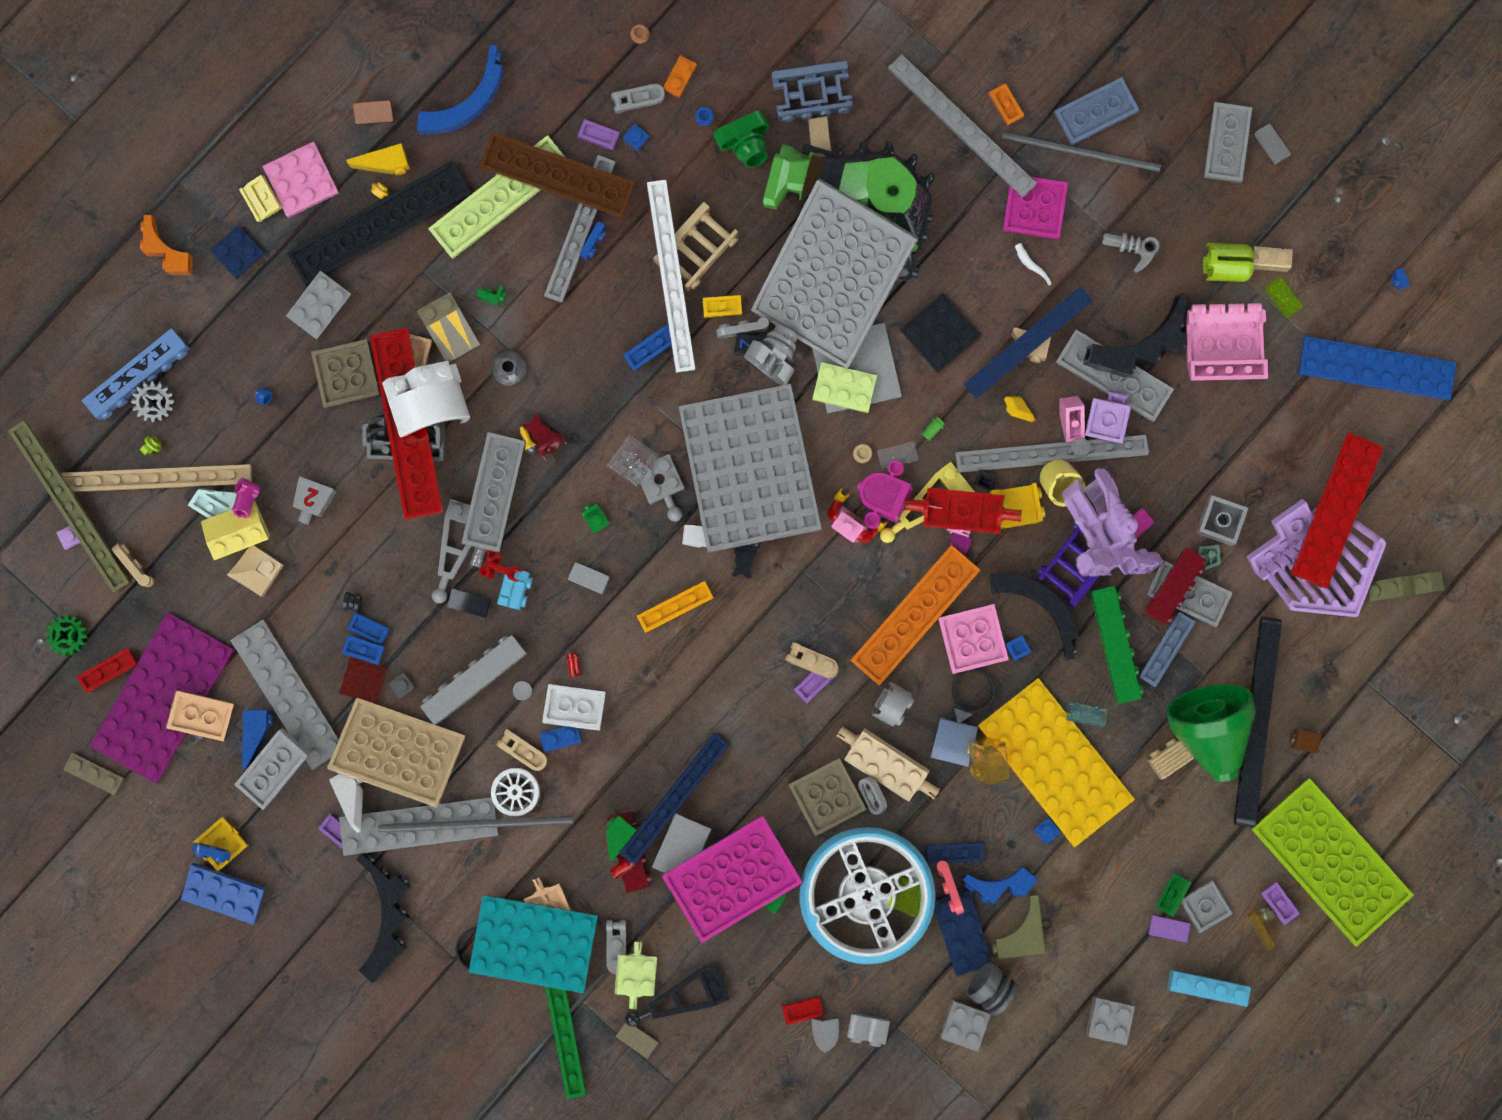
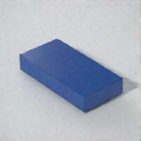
M355 612L347 630L382 646L390 628Z

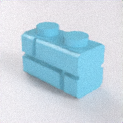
M525 571L516 572L515 578L518 579V582L509 580L505 574L497 604L520 611L521 607L525 608L528 596H525L526 589L531 588L533 578L530 577L531 574Z

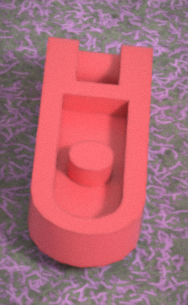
M940 861L937 864L938 874L944 877L945 882L942 883L945 894L949 893L951 900L948 903L951 912H956L957 915L964 913L947 862Z

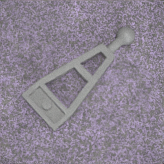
M450 499L444 517L438 576H441L438 588L432 592L433 601L439 604L446 601L447 593L445 590L448 580H454L472 546L465 545L463 550L448 546L451 520L466 524L470 505ZM447 553L459 556L450 573L444 571Z

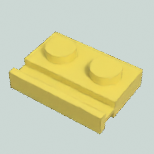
M264 175L258 176L246 184L245 187L239 189L257 222H262L263 219L268 218L282 208Z

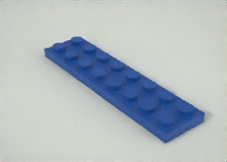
M1305 336L1298 375L1449 401L1451 400L1456 362Z

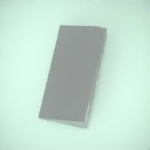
M1271 124L1264 126L1254 133L1275 165L1291 155Z

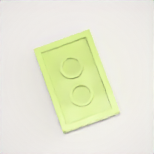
M821 362L812 400L868 413L877 375Z

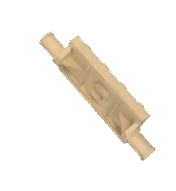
M842 726L836 737L851 745V749L844 759L868 776L873 777L877 782L908 802L916 791L920 790L932 799L940 791L939 788L926 781L929 769L864 728L860 735H855Z

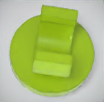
M146 436L144 439L146 444L140 448L144 455L147 453L151 454L153 451L159 452L161 450V442L154 436Z

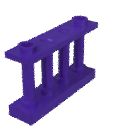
M1076 523L1072 527L1074 532L1050 563L1040 568L1037 572L1039 577L1036 579L1040 582L1045 577L1066 593L1070 599L1067 604L1072 608L1079 603L1099 577L1081 575L1076 567L1061 557L1067 547L1078 555L1086 552L1073 542V539L1079 532L1083 534ZM1056 562L1080 580L1079 583L1081 585L1077 590L1070 588L1049 571Z

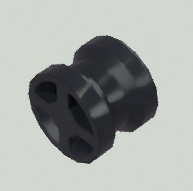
M345 592L343 610L348 611L350 609L359 613L362 604V594L357 593L353 595L350 592Z

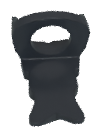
M761 542L734 547L736 554V568L732 574L734 577L743 574L751 579L750 568L753 565V557L756 556L757 550L760 549Z

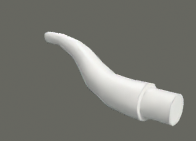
M1022 243L1016 245L1017 255L1021 262L1030 270L1040 274L1048 285L1051 286L1052 283L1047 274L1030 259Z

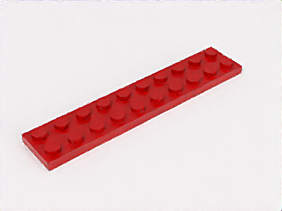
M404 328L370 335L404 519L410 520L443 513L428 429L425 427L407 436L400 437L382 384L388 378L405 375L413 368H416L409 330Z

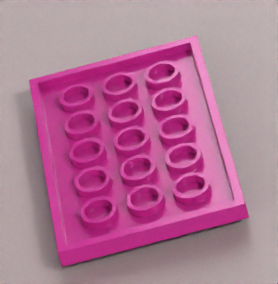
M763 815L662 875L701 943L803 883Z

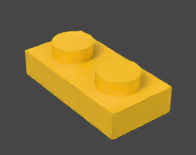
M741 295L703 298L704 318L742 315Z

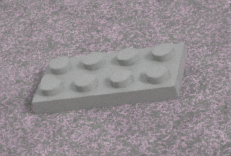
M1214 102L1203 178L1237 183L1242 182L1252 107Z
M1164 561L1163 565L1158 567L1146 593L1147 596L1153 598L1173 564ZM1196 576L1194 579L1196 584L1190 592L1186 591L1183 596L1186 598L1180 608L1176 607V609L1216 628L1233 592Z
M281 728L234 785L264 810L304 763L310 753Z

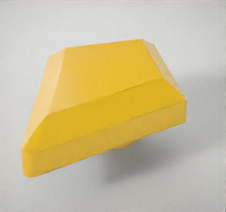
M1020 396L1004 398L1007 405L1006 411L1011 416L1029 422L1035 421L1032 412Z

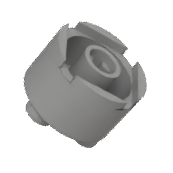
M889 682L890 688H884L874 706L877 708L876 713L872 711V716L892 727L895 724L900 726L904 719V711L912 706L914 699L911 698L912 694L893 682Z

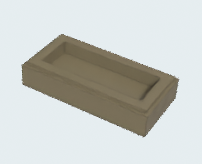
M626 1022L616 1035L619 1040L647 1059L659 1043L637 1026L630 1027Z

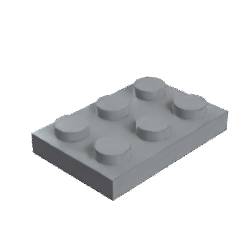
M320 271L286 317L315 339H318L351 296V293Z

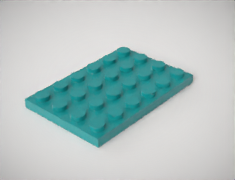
M483 895L469 973L584 993L598 915Z

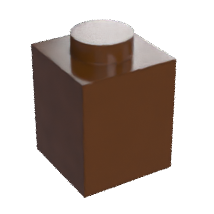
M1295 729V732L1291 733L1289 743H1291V748L1318 754L1322 735Z

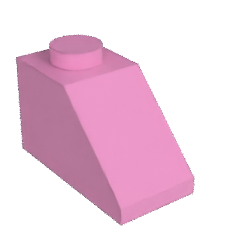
M1078 396L1060 398V420L1066 443L1080 438L1085 439L1084 404Z

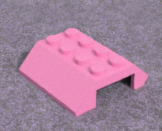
M1247 303V309H1244V304H1228V309H1225V304H1209L1208 310H1206V304L1192 305L1191 310H1187L1185 326L1187 333L1186 359L1191 381L1268 379V359H1264L1263 336L1266 310L1262 309L1261 303Z

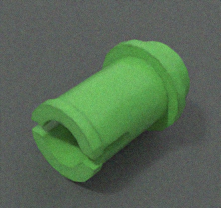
M938 417L933 418L932 422L921 434L931 441L940 429H944L945 423Z

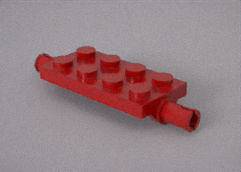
M928 488L926 499L915 500L906 498L907 504H905L906 511H921L924 514L923 526L1000 534L1001 525L1004 520L1021 522L1022 516L1021 509H1006L1004 506L1005 496L997 494Z

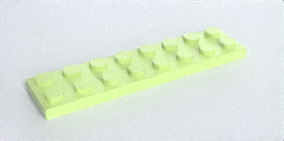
M548 135L534 145L540 149L565 157ZM496 175L428 229L450 257L454 259L541 190Z

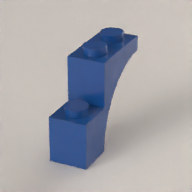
M1021 866L1012 875L997 881L979 880L967 873L962 878L965 881L964 886L971 892L974 890L979 892V898L987 904L989 902L995 904L1008 886L1010 887L1008 891L1018 898L1020 895L1024 898L1038 880Z

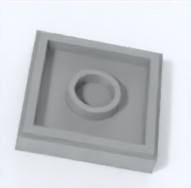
M1213 880L1185 895L1181 902L1198 933H1202L1233 914Z

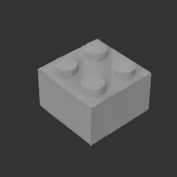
M1211 495L1207 498L1196 534L1233 546L1237 543L1248 508Z
M1093 996L1086 1035L1096 1039L1127 1045L1135 1006Z
M952 999L939 1036L941 1039L978 1052L991 1014Z

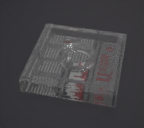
M628 435L607 464V467L637 487L659 455Z

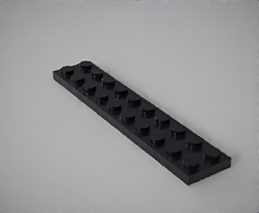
M452 160L287 252V255L307 287L320 271L326 275L334 272L470 196L471 192Z

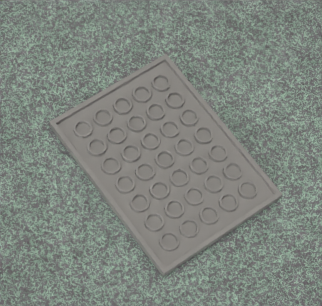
M818 179L751 311L767 318L769 322L776 326L780 325L790 329L797 335L800 341L848 369L919 238L825 181Z

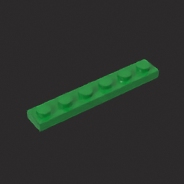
M545 986L566 1098L585 1096L586 1090L567 991Z

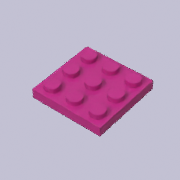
M1031 177L1037 184L1024 198L1009 185L1003 231L1059 240L1068 182Z

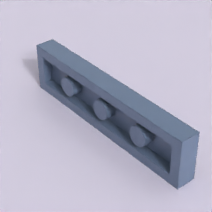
M1181 612L1176 614L1140 673V679L1153 687L1157 686L1195 624L1194 620Z

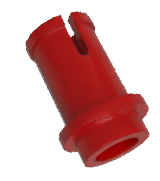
M578 653L566 654L565 661L567 660L569 677L581 676L578 660L580 656H578Z
M623 857L620 863L609 870L617 880L627 871H632L635 865Z

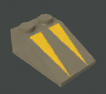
M451 293L417 310L445 361L450 363L480 346Z

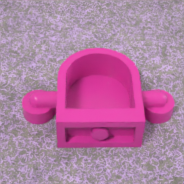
M894 460L889 464L888 470L890 475L874 473L865 478L864 481L860 480L857 486V491L860 492V498L864 506L870 511L866 514L864 521L867 527L875 529L880 525V516L898 523L905 504H907L906 498H909L913 488L911 484L897 479L904 473V466L898 460Z

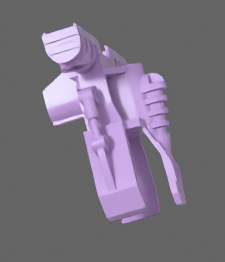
M1096 469V479L1085 487V493L1093 502L1098 515L1082 491L1081 478L1063 491L1064 503L1087 539V545L1090 548L1077 558V568L1081 575H1111L1110 570L1114 567H1119L1125 575H1128V573L1151 574L1153 570L1163 565L1164 561L1157 552H1147L1146 549L1135 552L1134 543L1137 539L1134 532L1138 528V522L1136 519H1133L1132 514H1129V510L1125 509V505L1121 504L1122 501L1119 499L1118 488L1113 478L1105 469Z

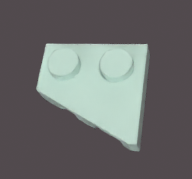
M199 488L188 506L210 518L231 510L236 493Z

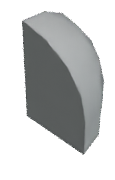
M821 1018L812 1019L813 1038L821 1051L827 1052L836 1045L839 1038V1018H830L828 1020H821Z

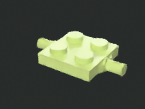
M634 942V953L618 955L615 994L630 997L629 1009H637L638 997L654 996L657 957L641 954L642 942Z

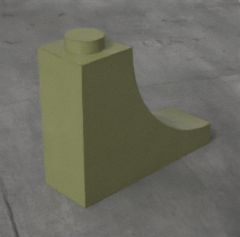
M1037 894L1028 895V909L1020 925L1009 934L995 938V943H992L993 955L997 954L998 959L1045 954Z

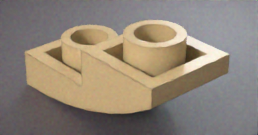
M827 116L808 119L811 145L832 151Z

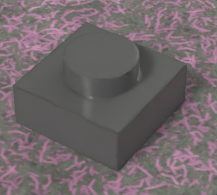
M404 672L388 683L399 699H402L416 688Z

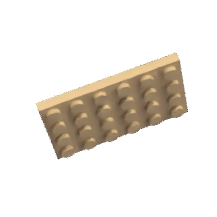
M356 697L327 768L328 770L438 808L465 740V735Z

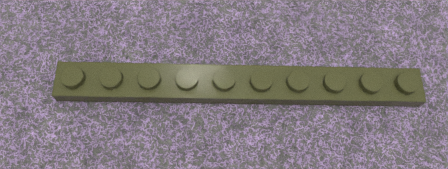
M27 420L8 430L111 591L114 593L129 584L131 581Z

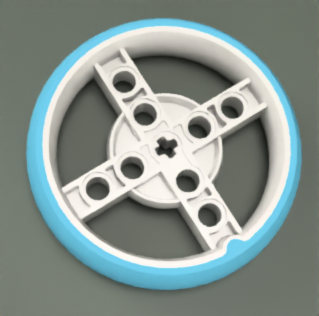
M874 827L854 828L831 837L814 852L801 878L803 883L800 884V907L808 930L815 940L828 952L849 962L877 964L901 956L921 939L933 916L935 885L926 860L908 840L885 829ZM875 842L889 846L903 855L912 867L888 876L881 869L865 866L855 843ZM840 851L848 874L840 884L838 898L815 907L814 890L818 874L825 862L834 853ZM850 854H855L858 857V861L854 865H850L847 862V857ZM858 872L865 874V880L861 883L856 882L854 879L855 874ZM901 875H906L909 879L905 886H901L898 883V878ZM889 883L891 886L890 891L882 893L880 891L881 884ZM919 884L921 899L917 917L910 929L901 938L895 940L887 917L895 906L896 894ZM865 890H868V892L873 893V895L870 896L871 899L868 901L866 898H862V896L865 895ZM853 898L855 905L852 908H846L844 906L845 899ZM830 905H834L837 908V913L833 916L826 913V909ZM874 908L880 910V916L877 919L870 917V911ZM846 915L856 923L870 925L879 948L859 949L848 946L834 938L823 924ZM882 926L888 929V933L884 937H880L877 934L878 928Z

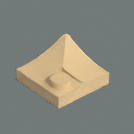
M256 545L248 547L244 555L227 575L259 596L264 597L284 564Z

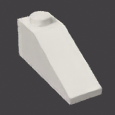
M338 774L329 779L350 826L358 833L361 831L363 789L360 784L362 781Z

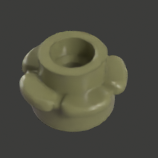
M1270 907L1259 910L1260 914L1257 915L1261 923L1276 918L1274 910H1271Z

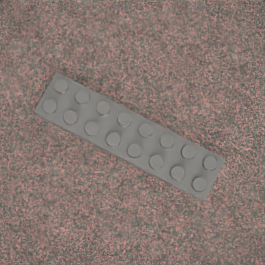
M261 620L230 640L290 736L310 753L306 759L310 768L314 770L331 759L339 737L265 620Z
M490 797L439 804L438 808L429 805L362 814L361 831L358 833L350 826L346 816L339 817L343 856L498 836L497 827L380 833L378 831V825L493 820L496 819L495 805Z

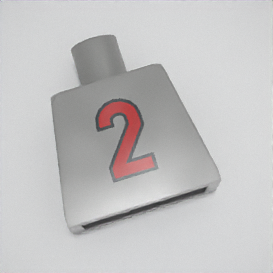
M299 476L293 503L294 508L302 510L298 521L309 525L312 514L322 517L336 494V490Z

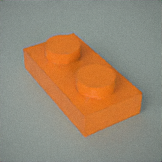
M680 55L663 87L664 91L680 98L697 63Z
M1006 83L989 92L990 98L1007 126L1024 117L1022 110Z

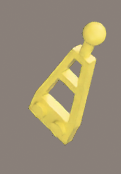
M950 462L931 478L914 499L923 500L922 497L927 493V489L931 488L938 479L947 490L975 491L963 476L957 472L952 462ZM904 510L897 524L891 528H884L880 532L881 540L885 543L892 542L895 539V534L904 527L908 530L924 522V515L909 522L906 516L911 510Z

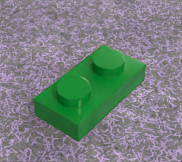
M1173 873L1155 908L1174 917L1191 882Z

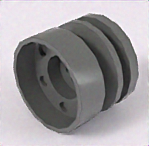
M987 963L973 976L967 987L966 994L977 1004L982 1003V1007L995 1016L1003 1012L1012 1002L1018 990V983L1008 975H1002L1003 972L993 963Z

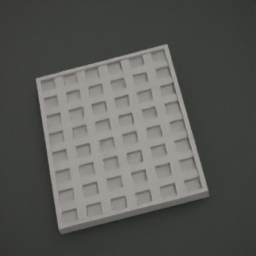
M791 384L679 406L708 553L822 530Z

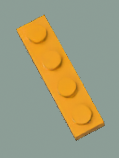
M703 581L637 615V618L644 632L647 633L713 599V596L706 582Z

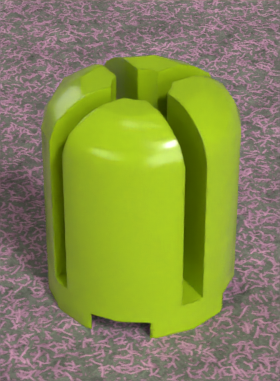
M1228 243L1206 244L1209 250L1206 257H1203V273L1207 274L1205 280L1246 282L1251 278L1255 263L1251 262L1255 259L1251 246Z

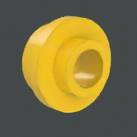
M382 183L372 184L370 191L380 199L389 195L387 192L388 188Z

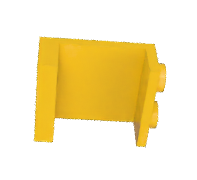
M1036 483L1005 490H991L989 494L1004 495V506L1006 509L1022 510L1021 522L1004 520L1001 529L1040 523L1043 521V517H1045L1044 506H1040L1039 500L1042 498L1041 488L1037 487Z

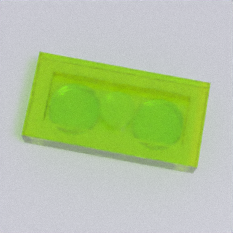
M1281 276L1264 288L1286 319L1303 308Z

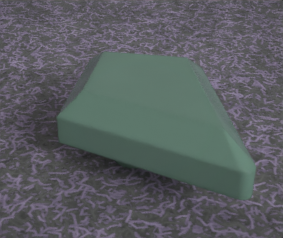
M1219 545L1199 547L1198 555L1206 559L1204 563L1206 565L1205 570L1221 564Z

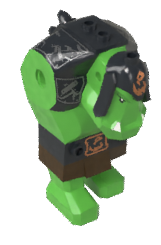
M861 141L857 153L844 155L842 147L839 145L834 151H829L804 143L801 149L802 153L796 151L791 146L782 145L780 155L775 154L763 200L764 207L777 210L788 191L798 193L800 204L804 206L816 181L821 179L919 238L897 281L918 277L920 267L916 266L917 254L915 251L916 249L921 250L923 241H927L929 230H926L928 222H932L934 214L931 211L932 197L929 186L933 183L935 174L929 173L923 177L915 172L918 162L916 154H912L908 160H903L896 155L890 141L885 142L884 150H881V152H871V150H868L867 144Z

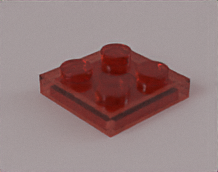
M350 657L339 694L355 699L357 697L377 704L388 668Z

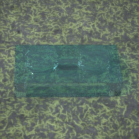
M1069 702L1066 720L1104 728L1107 709Z

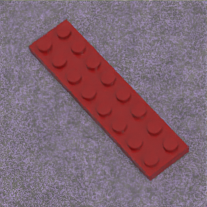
M1350 432L1346 433L1290 575L1321 588H1328L1383 451V446Z

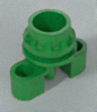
M762 111L748 114L718 128L713 133V137L720 150L726 151L733 148V152L738 160L744 162L748 168L762 164L768 157L766 143L762 134L768 131L770 126Z

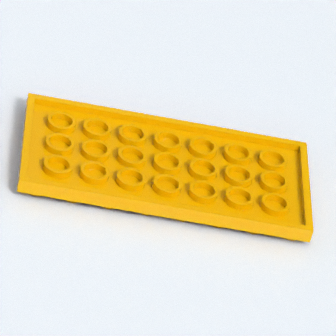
M1039 678L978 725L1074 848L1135 800Z

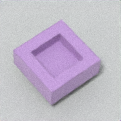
M70 526L56 532L65 550L80 544Z

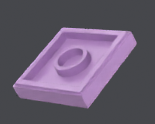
M1093 398L1085 436L1123 444L1131 406Z

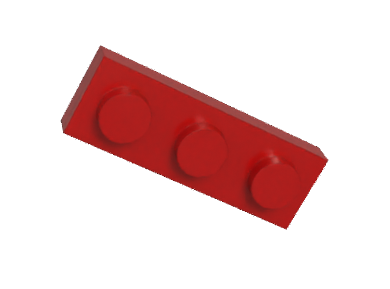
M126 648L78 675L77 678L85 693H89L136 667L137 662L130 649Z

